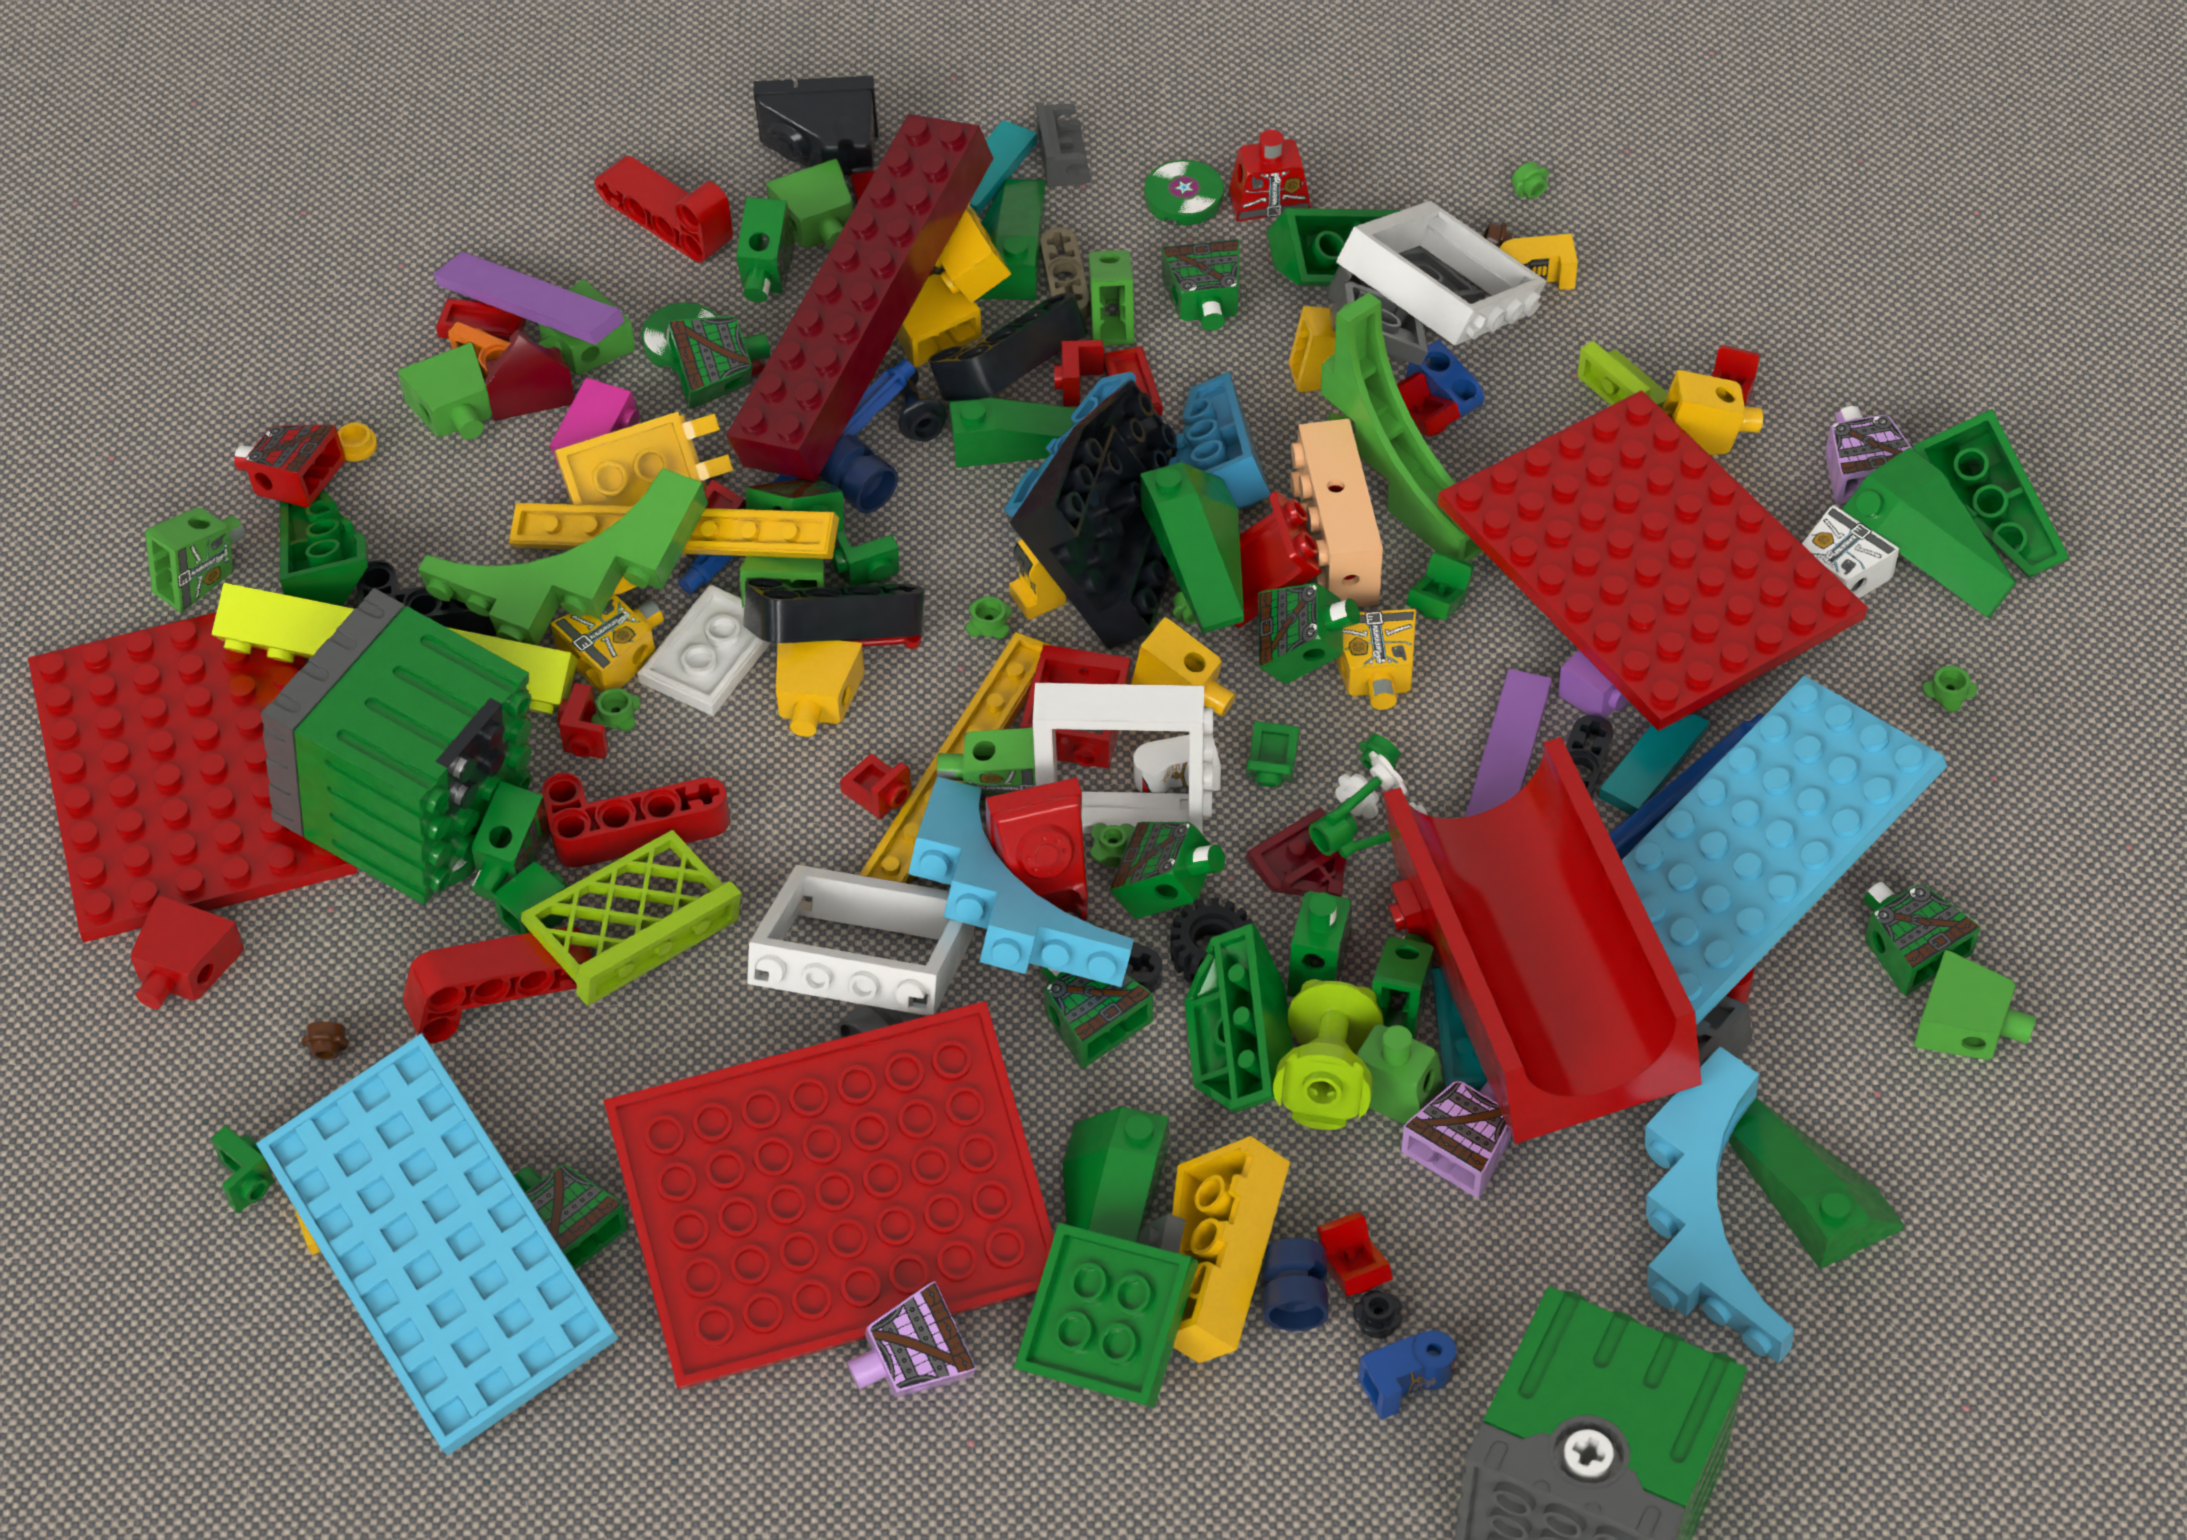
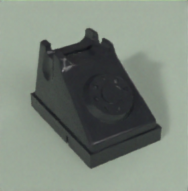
M874 76L797 79L798 87H794L793 79L753 81L760 143L765 147L779 153L787 160L799 162L809 168L837 159L843 177L846 174L873 171L876 137H878Z

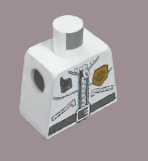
M1834 505L1828 509L1802 543L1858 598H1861L1893 577L1899 553L1897 546Z

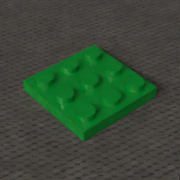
M1058 1222L1014 1368L1025 1373L1155 1409L1199 1261L1183 1254Z

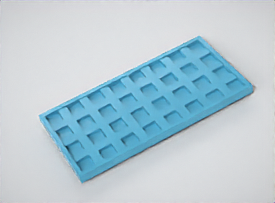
M1805 675L1621 860L1695 1011L1696 1026L1947 768L1944 755Z
M422 1033L256 1143L439 1447L447 1456L619 1339Z

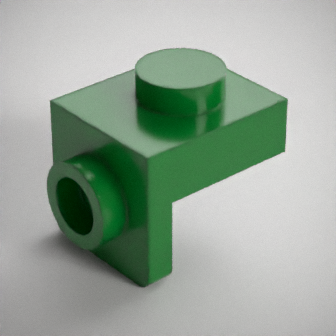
M839 530L836 534L831 562L837 574L844 573L849 586L862 585L871 581L879 582L899 572V547L891 534L851 548L844 531Z
M1435 551L1431 555L1426 576L1410 589L1406 605L1418 609L1419 613L1424 617L1435 620H1447L1465 603L1474 570L1473 564L1441 551Z
M1259 721L1254 722L1246 772L1248 777L1255 778V784L1279 788L1282 787V782L1293 783L1300 727Z
M224 1126L211 1137V1141L221 1164L234 1173L223 1183L222 1188L230 1207L237 1213H240L248 1205L258 1202L266 1194L274 1180L264 1156L256 1145V1141L247 1134L239 1137L227 1126Z

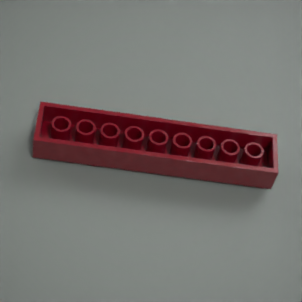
M912 114L907 115L726 434L743 467L816 482L994 159L980 125Z

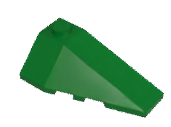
M1757 1097L1735 1125L1728 1143L1819 1269L1903 1230V1222L1876 1186Z
M1119 1107L1075 1122L1063 1160L1067 1225L1137 1243L1142 1226L1147 1224L1169 1150L1168 1116Z

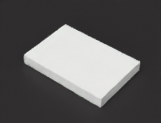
M709 584L638 672L639 683L714 716L772 642L759 639L744 627V608L742 607L741 597Z

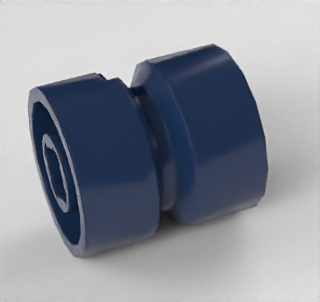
M849 434L839 438L819 475L822 480L842 490L844 499L859 512L866 514L882 507L891 498L898 483V472L879 455H875L860 439Z
M1285 1238L1268 1244L1262 1260L1263 1282L1268 1283L1263 1290L1265 1321L1270 1326L1285 1331H1305L1324 1324L1329 1316L1328 1287L1325 1285L1327 1281L1325 1248L1322 1244L1306 1238Z

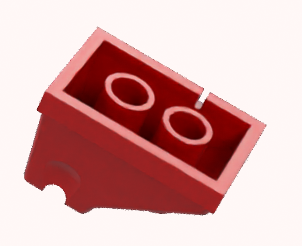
M1078 778L987 797L986 837L995 854L1010 872L1035 894L1062 911L1075 913L1079 919L1087 921L1088 891L1082 829V791Z

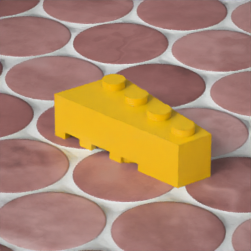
M968 204L935 266L938 269L942 266L944 267L945 271L940 276L954 295L961 291L969 302L973 303L1010 276L1011 273L997 248L991 242L989 234L979 222L980 219L977 213Z
M1252 1136L1177 1166L1172 1215L1185 1220L1179 1254L1193 1257L1199 1262L1173 1348L1199 1364L1234 1352L1238 1348L1290 1165V1161Z

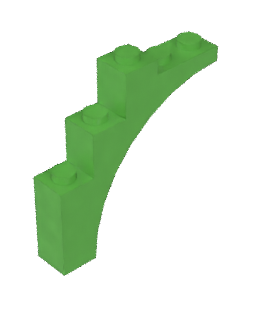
M1368 292L1356 301L1345 304L1336 313L1335 354L1331 355L1322 364L1321 395L1355 422V441L1359 457L1389 481L1387 510L1435 551H1441L1469 562L1483 551L1437 504L1439 492L1456 483L1430 450L1409 414L1397 387L1387 356L1382 330L1381 301Z
M662 468L645 495L619 521L595 538L564 553L529 563L501 566L459 564L426 555L418 570L426 585V590L432 596L443 601H450L451 598L465 603L471 611L481 616H489L499 638L538 646L559 606L577 617H583L586 614L600 619L622 576L635 586L646 588L650 585L663 590L708 501L702 482Z

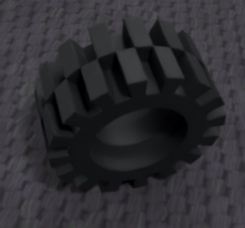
M1211 898V906H1205L1203 899L1195 901L1194 911L1189 905H1186L1182 908V917L1176 915L1173 920V927H1171L1170 955L1171 961H1174V969L1178 974L1184 971V980L1191 983L1198 968L1208 954L1207 951L1198 948L1195 945V941L1206 935H1221L1248 924H1254L1252 919H1247V912L1242 907L1235 912V903L1227 900L1224 907L1219 906V898Z

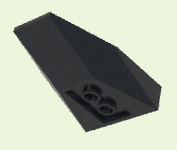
M1132 379L1123 383L1072 429L1009 522L1107 649L1152 632L1171 571L1142 510L1140 474L1169 466L1170 458L1176 457L1178 451L1176 447L1177 438L1172 427L1165 424L1154 410L1149 396L1141 392Z

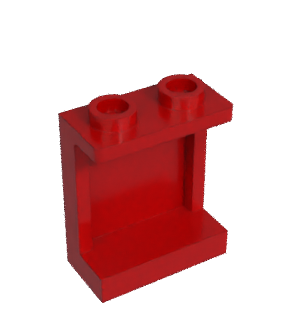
M1277 490L1269 495L1273 512L1240 534L1244 622L1234 624L1237 628H1241L1259 615L1260 592L1304 585L1321 573L1316 558L1318 547L1314 539L1309 535L1305 524L1308 520L1305 509L1296 499L1289 500Z

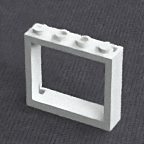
M1432 201L1355 226L1336 261L1453 345H1458L1470 339L1474 340L1484 333L1494 332L1501 326L1513 324L1516 320L1526 316H1532L1541 305L1538 303L1541 297L1540 293L1547 282ZM1421 246L1492 296L1470 304L1398 253Z
M1035 683L1033 736L1036 786L1058 782L1056 729L1189 731V794L1082 792L1083 834H1091L1092 827L1098 823H1104L1107 826H1121L1127 823L1136 827L1138 822H1190L1202 833L1203 817L1212 818L1213 734H1204L1213 733V708H1204V686Z
M796 865L749 942L747 984L925 1016L933 1015L936 1013L974 936V926L943 918L949 895L947 890ZM803 896L812 897V902L801 899ZM800 915L938 939L939 941L925 966L783 940L796 917ZM768 971L769 976H764V972ZM925 995H928L927 1004L913 1002V997L924 999Z

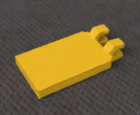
M675 412L554 451L571 504L634 506L645 495L662 468L702 482L704 489L707 488L706 479L733 471L728 454L700 463L692 441L694 438L720 430L715 413L686 422L684 415L679 416V413Z

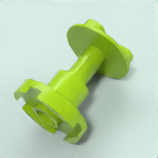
M1312 979L1306 981L1302 985L1301 991L1292 999L1288 1010V1025L1293 1035L1302 1045L1293 1048L1278 1063L1273 1093L1278 1105L1281 1107L1283 1102L1285 1107L1292 1111L1291 1118L1297 1123L1318 1130H1337L1346 1127L1347 1120L1356 1117L1358 1114V1119H1360L1368 1110L1373 1089V1078L1370 1070L1364 1061L1357 1056V1053L1376 1024L1384 1025L1383 1014L1377 1005V996L1374 991L1365 986L1357 987L1341 981Z

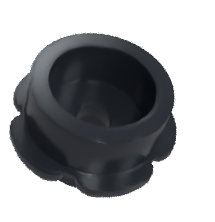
M1372 1290L1364 1293L1361 1296V1302H1357L1354 1305L1353 1316L1360 1330L1365 1335L1377 1339L1385 1338L1400 1326L1402 1322V1315L1400 1314L1402 1305L1393 1294L1386 1295L1379 1290ZM1380 1309L1383 1311V1314H1374V1310Z

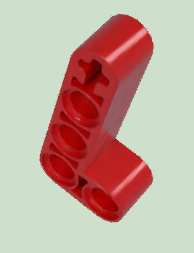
M629 155L622 157L594 179V185L599 196L608 205L695 262H704L733 239L729 201L723 190L714 182L705 181L689 194Z
M567 772L556 773L547 778L542 785V796L546 807L555 855L561 864L571 868L622 858L671 830L685 843L718 836L726 831L730 824L726 788L719 780L710 777L591 803L586 802L582 783L574 774Z
M568 926L554 929L567 931ZM573 927V932L582 933L579 928ZM532 933L435 949L421 954L409 967L403 994V1005L417 1036L422 1033L429 1044H436L447 1040L457 1031L463 1009L576 989L577 983ZM570 944L569 953L579 965L594 957L590 947Z

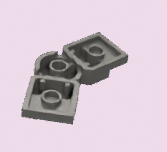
M1423 247L1412 248L1398 253L1468 303L1473 304L1477 302L1481 293ZM1340 265L1328 287V295L1334 302L1330 310L1333 331H1336V313L1345 304L1354 302L1370 292L1381 301L1382 330L1387 356L1399 363L1409 361L1421 366L1428 352L1423 327L1426 325Z

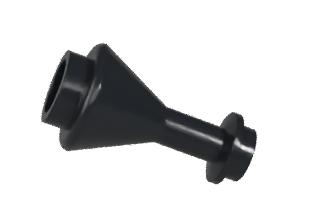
M915 368V373L907 380V385L899 392L903 397V404L898 427L906 438L926 442L936 438L941 433L947 419V412L942 403L918 392L915 385L919 380V373Z

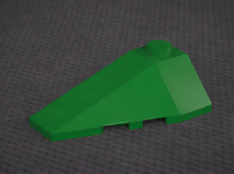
M1005 179L981 221V225L989 234L991 242L997 248L1011 275L978 299L1037 300L1041 252L1040 239L1043 227L1046 180Z
M1285 208L1267 230L1274 268L1298 286H1329L1340 266L1336 261L1353 228L1402 210Z
M992 396L980 399L947 400L956 468L1045 459L1050 455L1045 449L1053 438L1059 439L1074 425L1071 415L1077 408Z
M1993 409L1913 445V450L1946 474L1952 483V488L1973 515V520L1983 535L2028 578L2069 560L2070 557Z
M1910 447L1868 474L1842 508L1845 513L1897 546L1901 555L1988 618L1994 614L2017 584L1990 541L1986 540L1973 520L1974 517L1967 506L1962 503L1952 488V483L1946 474Z
M1183 462L1141 473L1142 510L1202 634L1244 622L1238 508L1224 480Z
M324 489L310 507H302L280 501L279 580L284 594L343 606L368 568V545L366 538L361 532L357 533L354 530L351 520L348 517L344 518L338 505Z

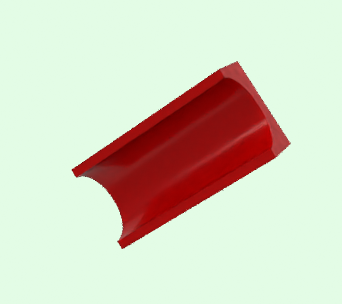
M1562 737L1543 742V756L1536 773L1516 795L1499 806L1480 814L1462 818L1432 817L1417 811L1409 805L1401 787L1383 793L1396 868L1402 880L1409 878L1423 912L1428 942L1434 948L1435 959L1515 1144L1702 1084L1695 1011Z

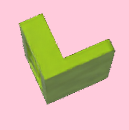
M1591 341L1581 348L1577 377L1607 403L1613 405L1642 390L1660 408L1663 407L1668 392L1618 350L1607 352L1595 341Z

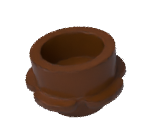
M1489 222L1483 237L1500 248L1504 242L1512 239V233L1506 232V223L1504 222L1500 225Z
M314 1022L307 1026V1035L301 1039V1044L304 1047H308L310 1055L314 1058L335 1059L339 1057V1051L347 1049L349 1040L345 1038V1026L334 1022Z

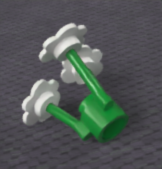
M1374 751L1369 753L1370 762L1373 766L1370 769L1373 778L1369 782L1360 774H1354L1351 777L1347 774L1341 775L1338 779L1340 786L1335 791L1341 804L1335 810L1310 824V837L1314 845L1324 855L1331 856L1338 851L1346 859L1356 851L1391 841L1390 831L1356 841L1353 840L1354 835L1358 832V826L1351 814L1354 816L1362 814L1368 819H1373L1378 814L1376 803L1379 801V796L1374 790L1379 786L1385 790L1401 787L1404 795L1408 792L1403 784L1402 777L1381 754L1377 755ZM1414 802L1409 803L1414 809L1427 815L1422 805L1416 806Z

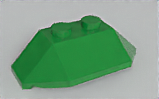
M1252 923L1210 939L1206 949L1208 954L1198 968L1185 999L1193 1086L1234 1113L1275 1100L1273 1084L1278 1063L1293 1049L1291 1029L1288 1025L1286 987L1257 926Z

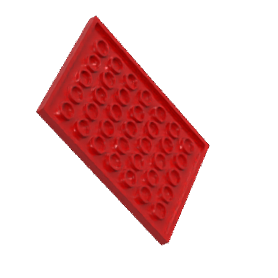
M1642 390L1440 491L1438 494L1437 504L1658 731L1864 620L1868 609L1855 594Z
M217 612L28 657L76 918L83 943L142 928L158 895L203 911H210L358 873L355 866L305 839L304 835L300 836L272 820V804L270 803L268 786L270 780L267 776V751L264 747V723H262L261 712L270 702H273L286 684L307 664L304 657L295 656L293 663L268 658V650L252 647L250 654L224 649L225 642L212 635Z
M986 1001L603 1100L677 1391L866 1340L865 1331L870 1324L934 1281L951 1316L1035 1294L1038 1291L1054 1235Z

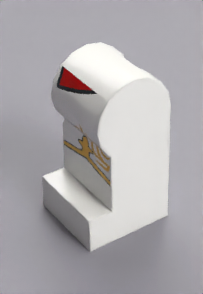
M1189 735L1148 742L1136 749L1133 755L1134 785L1141 793H1165L1171 787L1189 786ZM1214 739L1212 792L1221 790V764Z

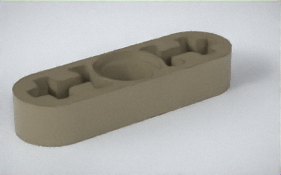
M1066 228L1049 229L1043 233L1040 239L1041 259L1049 298L1061 293L1073 292L1085 322L1090 314L1089 293L1076 235ZM1057 246L1062 247L1064 256L1057 257ZM1061 272H1070L1075 275L1073 279L1067 281L1058 280L1054 276Z

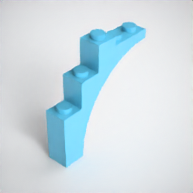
M937 776L916 837L908 874L951 885L943 918L987 929L980 963L1026 974L1030 963L1122 987L1134 939L1096 927L1062 911L1035 894L1010 872L993 851L983 831L979 812L982 788Z
M1720 1046L1700 1067L1702 1084L1677 1092L1646 1125L1645 1149H1647V1153L1659 1166L1666 1169L1671 1167L1669 1172L1647 1194L1646 1217L1652 1228L1665 1238L1673 1237L1669 1244L1648 1265L1647 1288H1649L1651 1296L1661 1306L1670 1310L1675 1308L1685 1317L1700 1304L1704 1313L1713 1322L1721 1326L1727 1324L1741 1335L1743 1342L1750 1350L1760 1356L1768 1355L1779 1364L1792 1349L1794 1328L1764 1302L1741 1271L1725 1237L1717 1204V1176L1721 1157L1735 1125L1757 1097L1759 1074Z

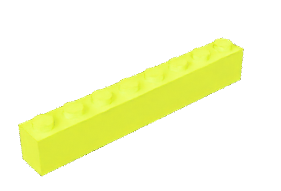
M223 583L212 635L225 642L224 649L244 654H250L252 647L268 650V658L293 663L295 656L310 659L324 642L336 632V629L354 609ZM448 628L529 672V683L526 685V689L531 694L529 711L553 715L554 708L559 709L562 700L569 699L578 658L571 652Z

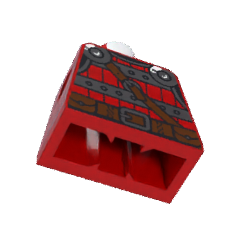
M335 425L273 426L268 429L255 447L241 445L237 448L234 456L236 468L239 471H247L253 491L258 496L302 507H310L346 461Z

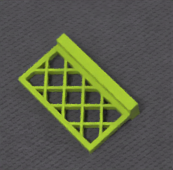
M671 830L522 912L521 922L577 983L576 994L589 1006L738 921L742 892L731 880L723 884L686 843ZM670 848L681 860L680 868L653 864L654 857ZM626 872L645 875L643 888L616 885V879ZM650 877L678 880L676 893L649 890ZM683 881L701 883L710 892L701 897L681 894ZM588 893L607 896L605 910L578 906L579 898ZM613 897L640 901L638 914L611 911ZM646 902L673 906L672 913L664 918L644 915ZM550 914L569 917L567 931L546 928L540 920ZM575 918L602 922L600 936L573 932ZM608 923L636 927L634 935L627 939L606 937ZM570 944L598 948L595 957L579 965L569 953Z

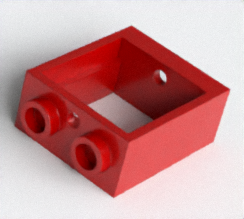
M1043 644L1020 728H1033L1035 683L1131 685V658ZM1056 729L1057 760L1077 763L1084 767L1110 768L1119 730H1103L1102 734L1071 729Z

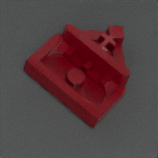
M518 329L509 338L511 344L497 359L489 360L485 364L488 373L485 384L494 421L568 406L575 399L568 362L563 361L560 349L556 347L546 348L529 340L528 334Z
M1321 807L1248 850L1245 859L1272 892L1304 896L1305 892L1313 891L1338 897L1342 896L1346 859L1338 851L1331 856L1324 855L1314 845L1309 834L1310 824L1326 815Z

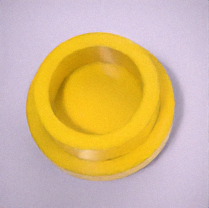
M348 423L338 431L346 461L358 462L372 456L377 449L378 443L375 433L363 423Z

